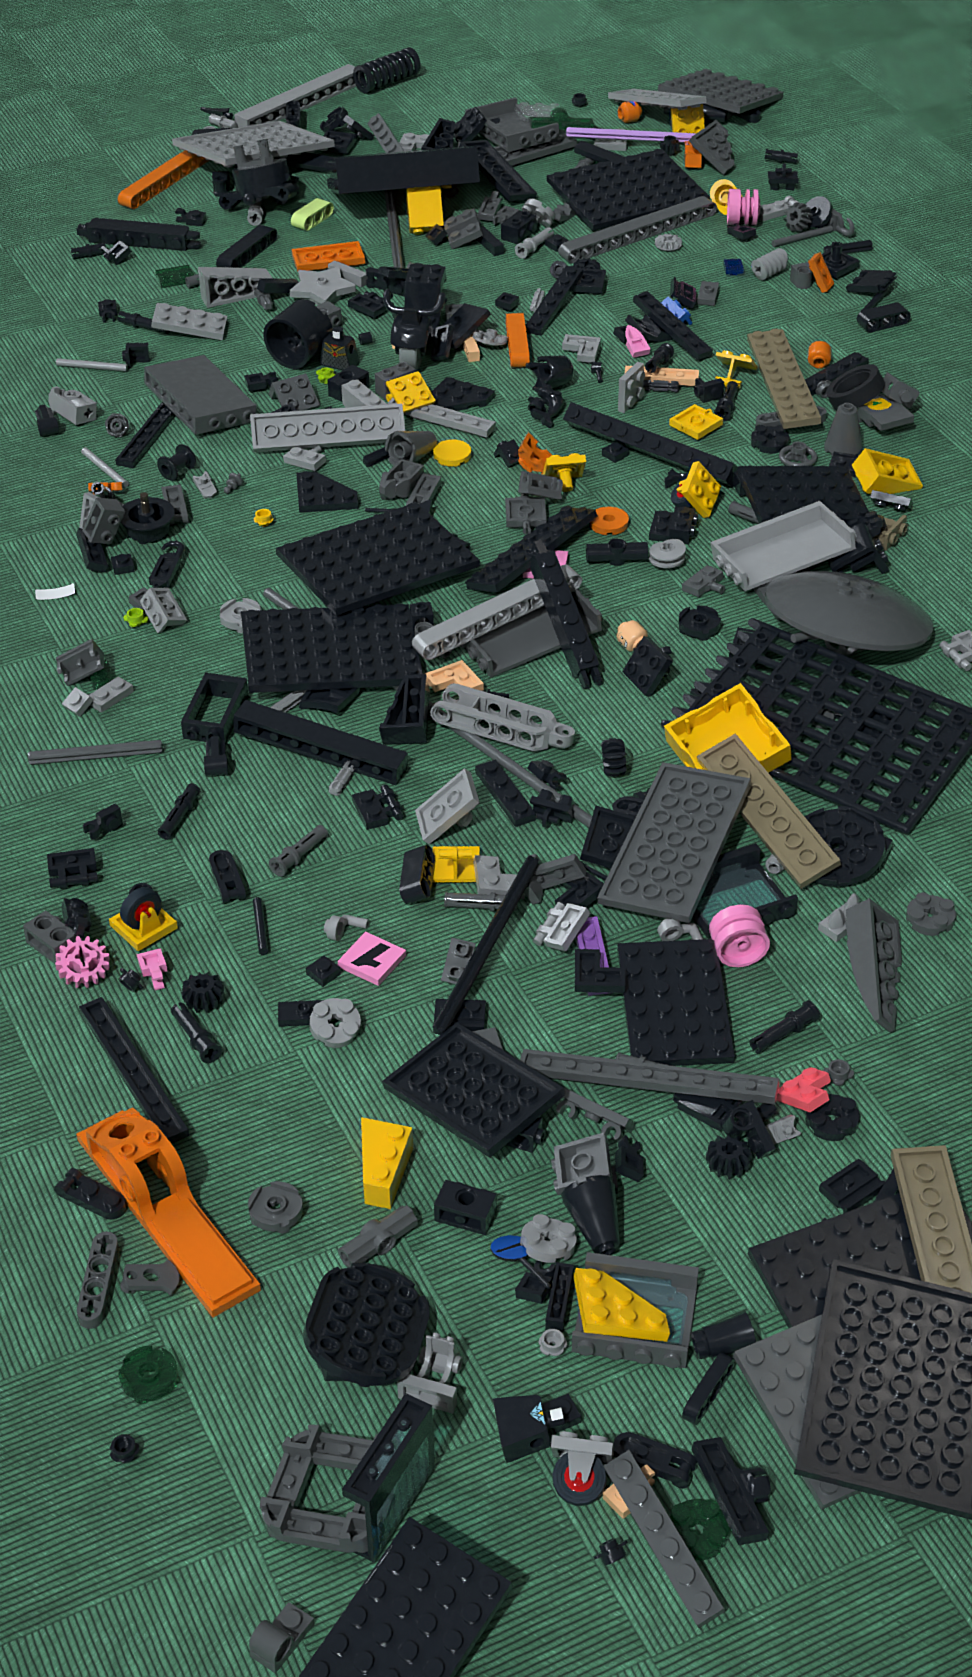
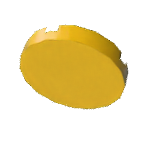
M445 440L434 447L433 456L441 465L456 467L464 461L467 463L471 459V447L464 441Z

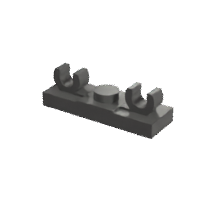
M564 1088L565 1096L561 1098L564 1101H561L556 1108L559 1114L562 1115L565 1108L571 1107L568 1117L574 1120L578 1115L577 1108L586 1112L584 1117L596 1123L599 1120L606 1122L601 1130V1133L604 1132L606 1136L611 1129H616L613 1139L617 1142L623 1138L622 1129L630 1133L632 1132L635 1124L630 1119Z

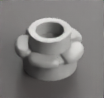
M557 1329L546 1330L539 1338L540 1351L550 1356L561 1355L564 1352V1348L567 1347V1341L562 1332Z

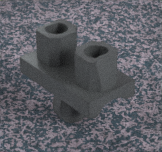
M451 938L441 977L442 982L456 985L474 953L476 943Z

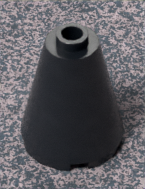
M595 1175L586 1177L587 1182L578 1185L577 1181L571 1183L561 1193L563 1203L592 1251L605 1255L615 1253L616 1248L620 1245L615 1184L611 1177Z

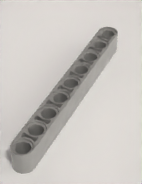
M562 565L561 568L569 589L573 592L580 587L582 577L569 565ZM535 579L417 634L412 640L413 648L424 659L431 660L544 606Z

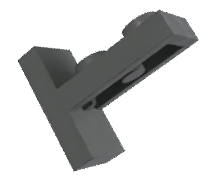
M532 854L531 856L539 859V865L524 894L532 905L540 903L543 889L585 877L586 869L576 854L542 863L537 854Z

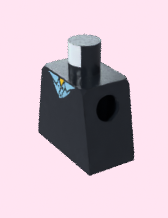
M539 1395L493 1399L501 1447L506 1463L548 1448L551 1445L548 1429L565 1425L562 1408L544 1411L541 1396Z

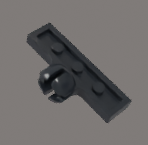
M721 1437L693 1442L691 1450L738 1545L767 1540L769 1531L756 1507V1504H762L769 1500L768 1495L771 1492L769 1477L764 1475L766 1471L758 1466L745 1469L738 1468L734 1464Z

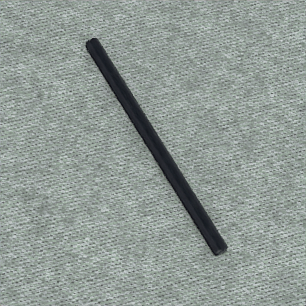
M530 855L524 861L433 1024L434 1034L441 1035L450 1027L539 865L537 857Z

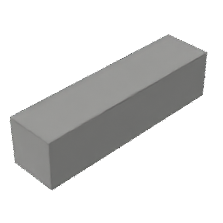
M338 261L328 264V269L340 267L341 278L359 287L366 285V280L368 279L366 272Z

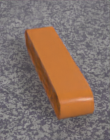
M524 313L506 314V332L511 368L526 367V363H530Z

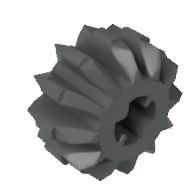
M797 202L793 203V206H788L789 211L784 212L787 215L783 219L787 222L785 226L794 232H803V229H808V223H812L810 217L813 216L810 213V207H807L804 203Z

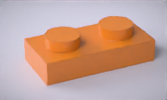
M820 252L814 254L808 263L816 279V284L823 293L827 292L834 285V281Z

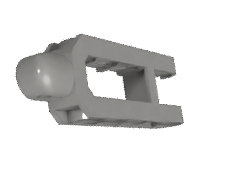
M453 683L448 685L442 694L443 701H437L430 711L432 719L439 724L531 751L548 749L549 746L565 749L569 748L574 741L575 730L571 726L558 723L551 711ZM449 692L457 693L459 699H452ZM490 704H497L500 707V711L492 710ZM438 708L445 709L448 715H441L438 712ZM511 710L519 711L521 717H514L511 713ZM532 716L541 718L542 723H535L532 720ZM485 720L489 724V728L482 727L480 722ZM500 726L507 727L510 730V734H504L500 730ZM563 730H567L569 734H565ZM521 733H528L531 736V740L522 738Z

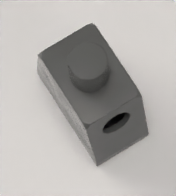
M887 372L883 378L885 386L881 392L910 409L920 393L919 390ZM893 383L892 388L888 390L890 384Z

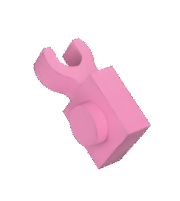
M161 948L137 954L138 964L143 977L151 976L154 990L165 988L162 972L167 971V966Z

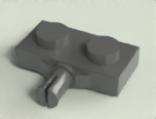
M706 565L682 583V591L697 597L710 590L722 594L725 591V585H721L718 582L723 579V571Z

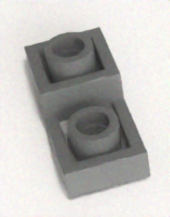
M566 202L564 205L557 204V208H554L553 211L555 213L554 220L567 221L577 214Z

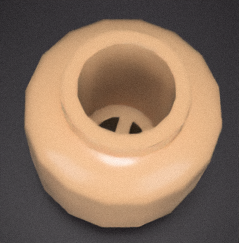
M637 621L623 622L618 627L617 641L629 652H632L633 648H637L643 636L648 637V632Z

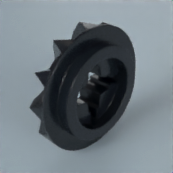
M583 258L573 263V266L576 268L600 269V263L595 259Z

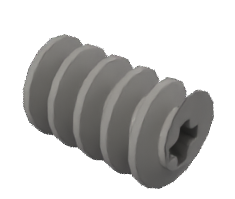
M777 248L753 260L751 268L755 276L760 280H765L786 269L788 261L787 252Z

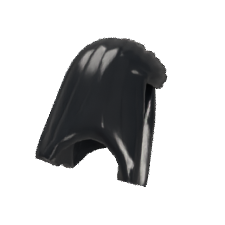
M563 355L537 357L538 362L526 363V368L531 369L537 377L536 384L532 388L537 393L541 387H545L547 384L551 385L552 389L568 383L573 377V365L569 358Z

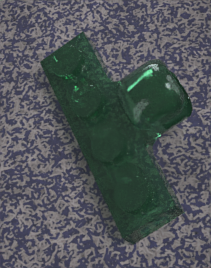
M562 107L552 109L549 114L550 117H529V124L533 129L554 123H559V129H564L565 131L568 127L594 128L592 118H571Z

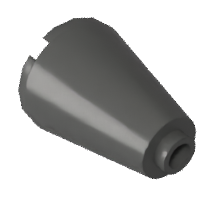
M844 403L838 407L826 437L824 449L826 453L827 450L831 452V456H833L834 451L854 455L857 453L860 455L862 452L863 444L858 411L851 403Z
M395 431L388 435L385 442V451H388L390 456L388 460L393 466L401 459L417 463L437 445V439L431 431Z

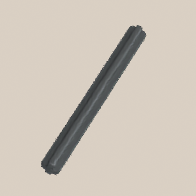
M161 740L40 750L28 752V762L34 765L161 753L163 749Z

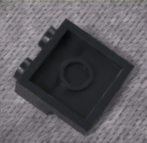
M675 506L674 513L655 511L649 532V540L664 542L670 539H679L684 544L689 545L690 537H694L695 525L697 526L698 513H695V508Z

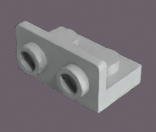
M149 588L140 600L157 633H162L166 626L184 625L187 621L169 588Z

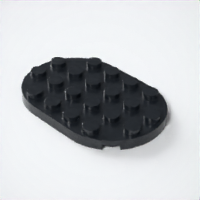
M352 1263L351 1267L344 1269L335 1267L324 1275L317 1289L303 1330L305 1347L315 1362L334 1378H341L356 1383L361 1387L387 1385L397 1382L406 1377L416 1363L430 1315L427 1299L424 1295L420 1296L414 1289L415 1284L411 1280L389 1268L369 1263Z

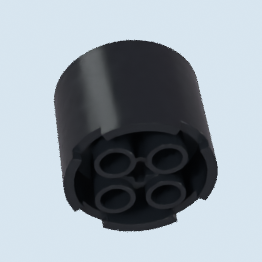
M305 299L297 300L266 324L263 332L265 346L273 359L280 365L289 369H299L322 351L323 340L332 333L333 327L326 313L323 314L315 306L316 303Z

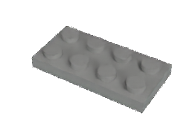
M157 303L151 327L223 340L227 316L221 313L205 312L200 309H188L184 306L177 307L167 303Z

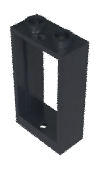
M205 673L181 720L183 739L206 742L212 736H219L222 740H225L226 744L234 727V714L248 697L247 678ZM207 695L232 698L220 723L196 720Z

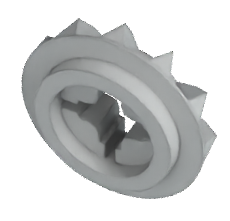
M664 233V235H658L655 238V246L664 251H674L682 246V239L678 235Z

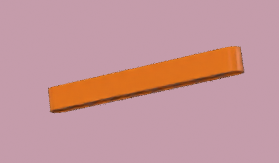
M184 150L122 190L118 195L119 205L136 209L209 160Z

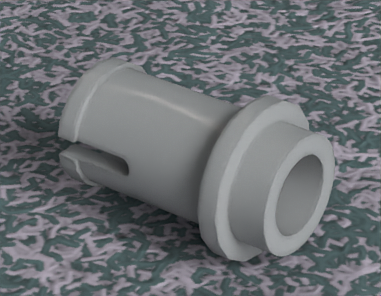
M771 853L765 865L770 873L777 874L784 868Z

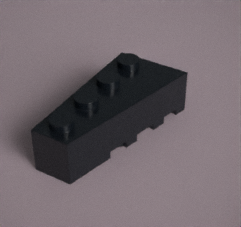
M439 118L421 150L452 148L455 122Z

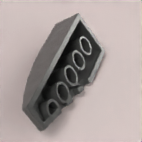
M869 898L846 909L847 947L857 987L873 1019L886 1030L892 1032L895 1028L897 1009L893 1001L898 999V990L895 988V983L900 981L897 967L902 964L899 922Z

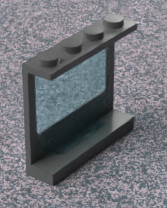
M587 1252L585 1269L591 1268L604 1271L665 1313L670 1335L668 1341L664 1342L584 1333L579 1309L575 1331L572 1332L571 1352L584 1356L608 1357L612 1360L623 1359L636 1361L641 1364L665 1365L669 1368H686L699 1267Z

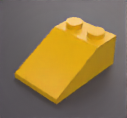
M865 448L852 464L855 475L859 479L862 489L867 494H871L872 490L894 494L918 490L923 487L914 467L907 458Z

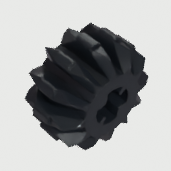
M616 738L603 740L601 748L604 774L612 777L625 775L627 767L624 741Z
M198 972L197 976L189 975V979L183 981L181 994L188 1009L194 1008L196 1013L200 1010H205L207 1013L209 1008L217 1009V1005L223 1003L224 985L218 975L212 976L210 972L206 974Z
M729 1134L725 1138L717 1135L715 1141H710L708 1151L706 1152V1161L709 1164L710 1172H717L718 1178L726 1175L729 1180L732 1175L740 1178L743 1172H748L750 1168L752 1153L747 1141L741 1142L739 1136L731 1138Z

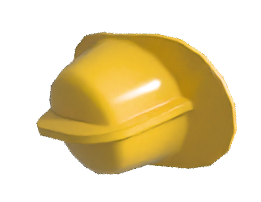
M726 179L715 182L710 190L712 201L716 203L717 208L724 215H727L729 189H737L731 181Z

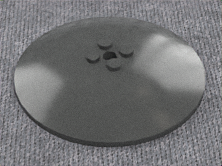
M832 571L787 574L771 581L765 592V600L768 607L780 619L807 634L844 646L878 651L906 650L926 643L933 631V622L930 616L915 602L891 587L857 575Z

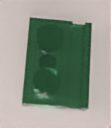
M189 264L155 270L156 278L161 288L186 284L185 278L194 275Z

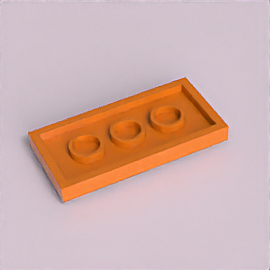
M359 241L292 249V257L297 272L298 270H325L328 268V264L333 261H338L348 266L365 264V257Z

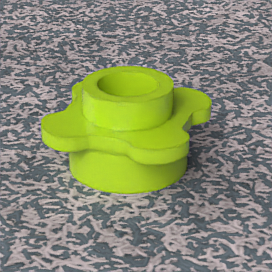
M324 367L317 370L316 374L318 375L319 382L328 384L327 380L335 375L333 373L334 369Z
M140 608L129 609L127 615L123 617L130 627H138L142 623L148 622V617L144 616V612Z

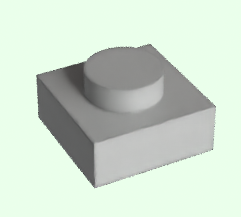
M75 687L63 701L62 705L80 717L94 700Z

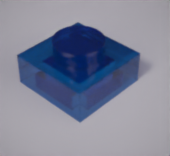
M724 259L723 266L726 274L737 275L743 273L741 259Z

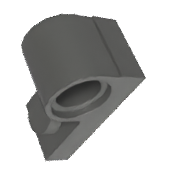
M809 263L791 265V283L799 289L810 288L812 280L816 279L809 268Z
M288 1602L272 1623L268 1620H263L256 1627L249 1641L250 1657L276 1674L315 1625L314 1618Z

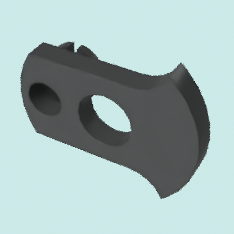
M168 1259L162 1264H126L120 1288L127 1294H129V1291H131V1294L136 1291H164L171 1296L177 1289L179 1273L176 1266ZM152 1273L158 1277V1280L148 1281L143 1275Z

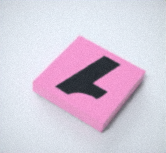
M365 932L338 960V966L379 986L406 957V950Z

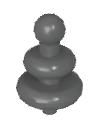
M240 473L229 474L224 492L229 494L231 489L236 490L237 486L243 484Z

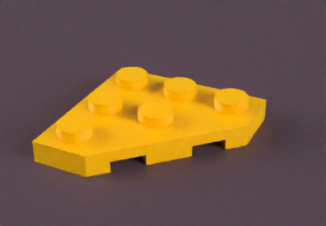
M591 1268L575 1269L573 1277L584 1333L668 1341L670 1330L665 1313L604 1271Z

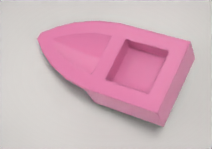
M627 325L625 331L626 346L632 357L648 355L650 347L644 336L636 328Z

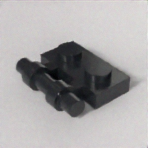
M366 291L364 295L359 293L348 300V307L362 312L369 317H378L386 311L383 297H379L374 292Z
M386 784L380 787L381 794L376 795L374 789L352 794V802L366 830L388 825V818L394 817L396 820L403 818L402 806L395 800L396 795L394 791Z
M94 848L47 854L49 877L58 876L57 878L49 879L50 888L60 887V889L68 888V885L76 884L86 886L90 882L98 881L97 872L88 873L89 871L97 870ZM80 873L79 875L66 876L67 874Z

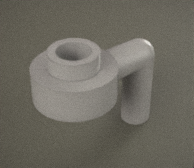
M332 915L325 922L324 933L327 934L328 939L339 941L343 936L346 925L367 929L369 927V919L350 915H343L341 917Z
M665 919L657 929L662 941H674L685 933H690L693 940L703 939L695 923L681 924L680 921L674 919Z

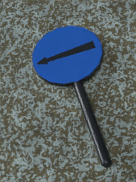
M507 1235L499 1237L491 1243V1252L495 1257L504 1261H519L547 1289L551 1287L550 1283L525 1260L529 1255L526 1253L524 1245L521 1246L520 1244L521 1237Z

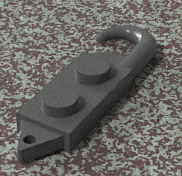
M832 209V216L826 226L831 225L833 231H838L846 237L852 236L855 230L853 221L850 218L846 219L850 226V229L847 230L844 228L842 214Z

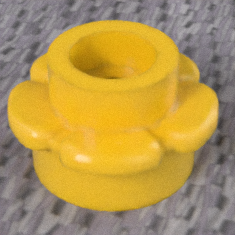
M268 509L257 510L254 522L262 527L268 526L273 522L271 511Z

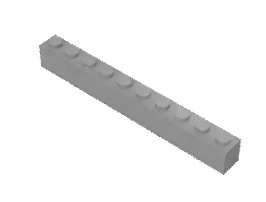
M347 64L234 114L237 124L236 128L285 119L287 102L298 101L302 111L356 87L353 78L355 66Z

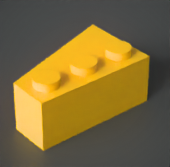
M361 1117L364 1201L367 1205L391 1209L413 1150L412 1127Z

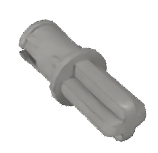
M215 114L209 116V123L218 125L220 128L237 127L236 121L227 119L226 116Z

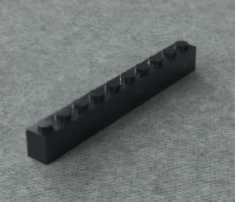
M570 402L563 420L571 427L613 443L617 442L626 448L686 471H690L693 462L700 461L718 483L733 488L734 472L738 469L734 463Z

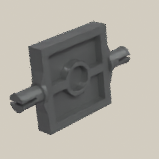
M520 493L521 496L505 498L506 527H523V533L526 534L527 530L528 534H530L531 527L536 528L546 523L545 497H531L528 494Z

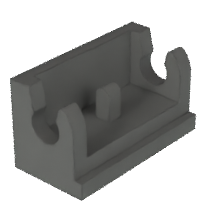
M521 471L518 493L549 499H562L563 481L560 479L557 481V477Z
M90 639L57 656L58 674H64V682L69 686L103 669L104 652L93 639Z

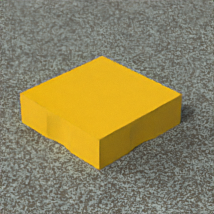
M741 683L716 696L706 705L692 710L664 726L667 743L686 767L704 770L699 764L697 756L735 733L768 773L791 760L789 742L776 726L763 715L756 701Z

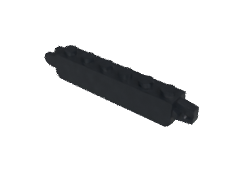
M94 218L89 223L79 224L76 228L77 235L87 237L89 243L115 245L121 241L127 246L186 251L187 248L199 249L201 247V242L190 240L200 238V232L190 231L189 227L185 225Z
M542 539L534 541L531 546L534 553L531 555V572L572 676L574 678L578 677L583 689H587L590 686L588 674L591 675L595 685H601L602 678L598 670L599 661L554 550H547Z

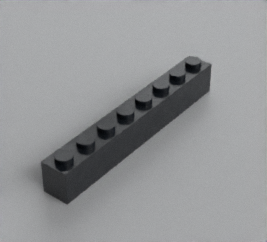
M245 700L234 714L235 733L343 768L347 761H350L348 767L353 765V772L397 785L407 770L408 752Z

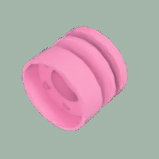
M729 189L727 225L739 224L740 218H744L745 225H748L749 218H751V224L756 226L760 214L758 189H753L752 197H750L749 189H746L745 197H741L740 189Z

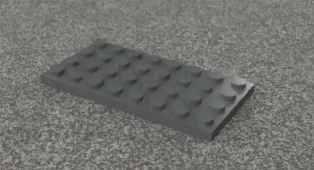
M662 762L597 897L598 904L690 923L751 787V778Z

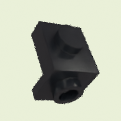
M121 241L117 242L110 250L104 246L101 247L104 252L103 257L109 263L112 261L116 265L132 252Z
M126 343V348L122 351L123 362L128 364V368H131V363L150 362L148 343Z
M700 378L695 379L694 394L703 403L723 397L724 381L721 378L708 382H703Z
M513 439L508 442L506 440L500 442L493 454L495 458L501 456L508 468L519 464V446Z

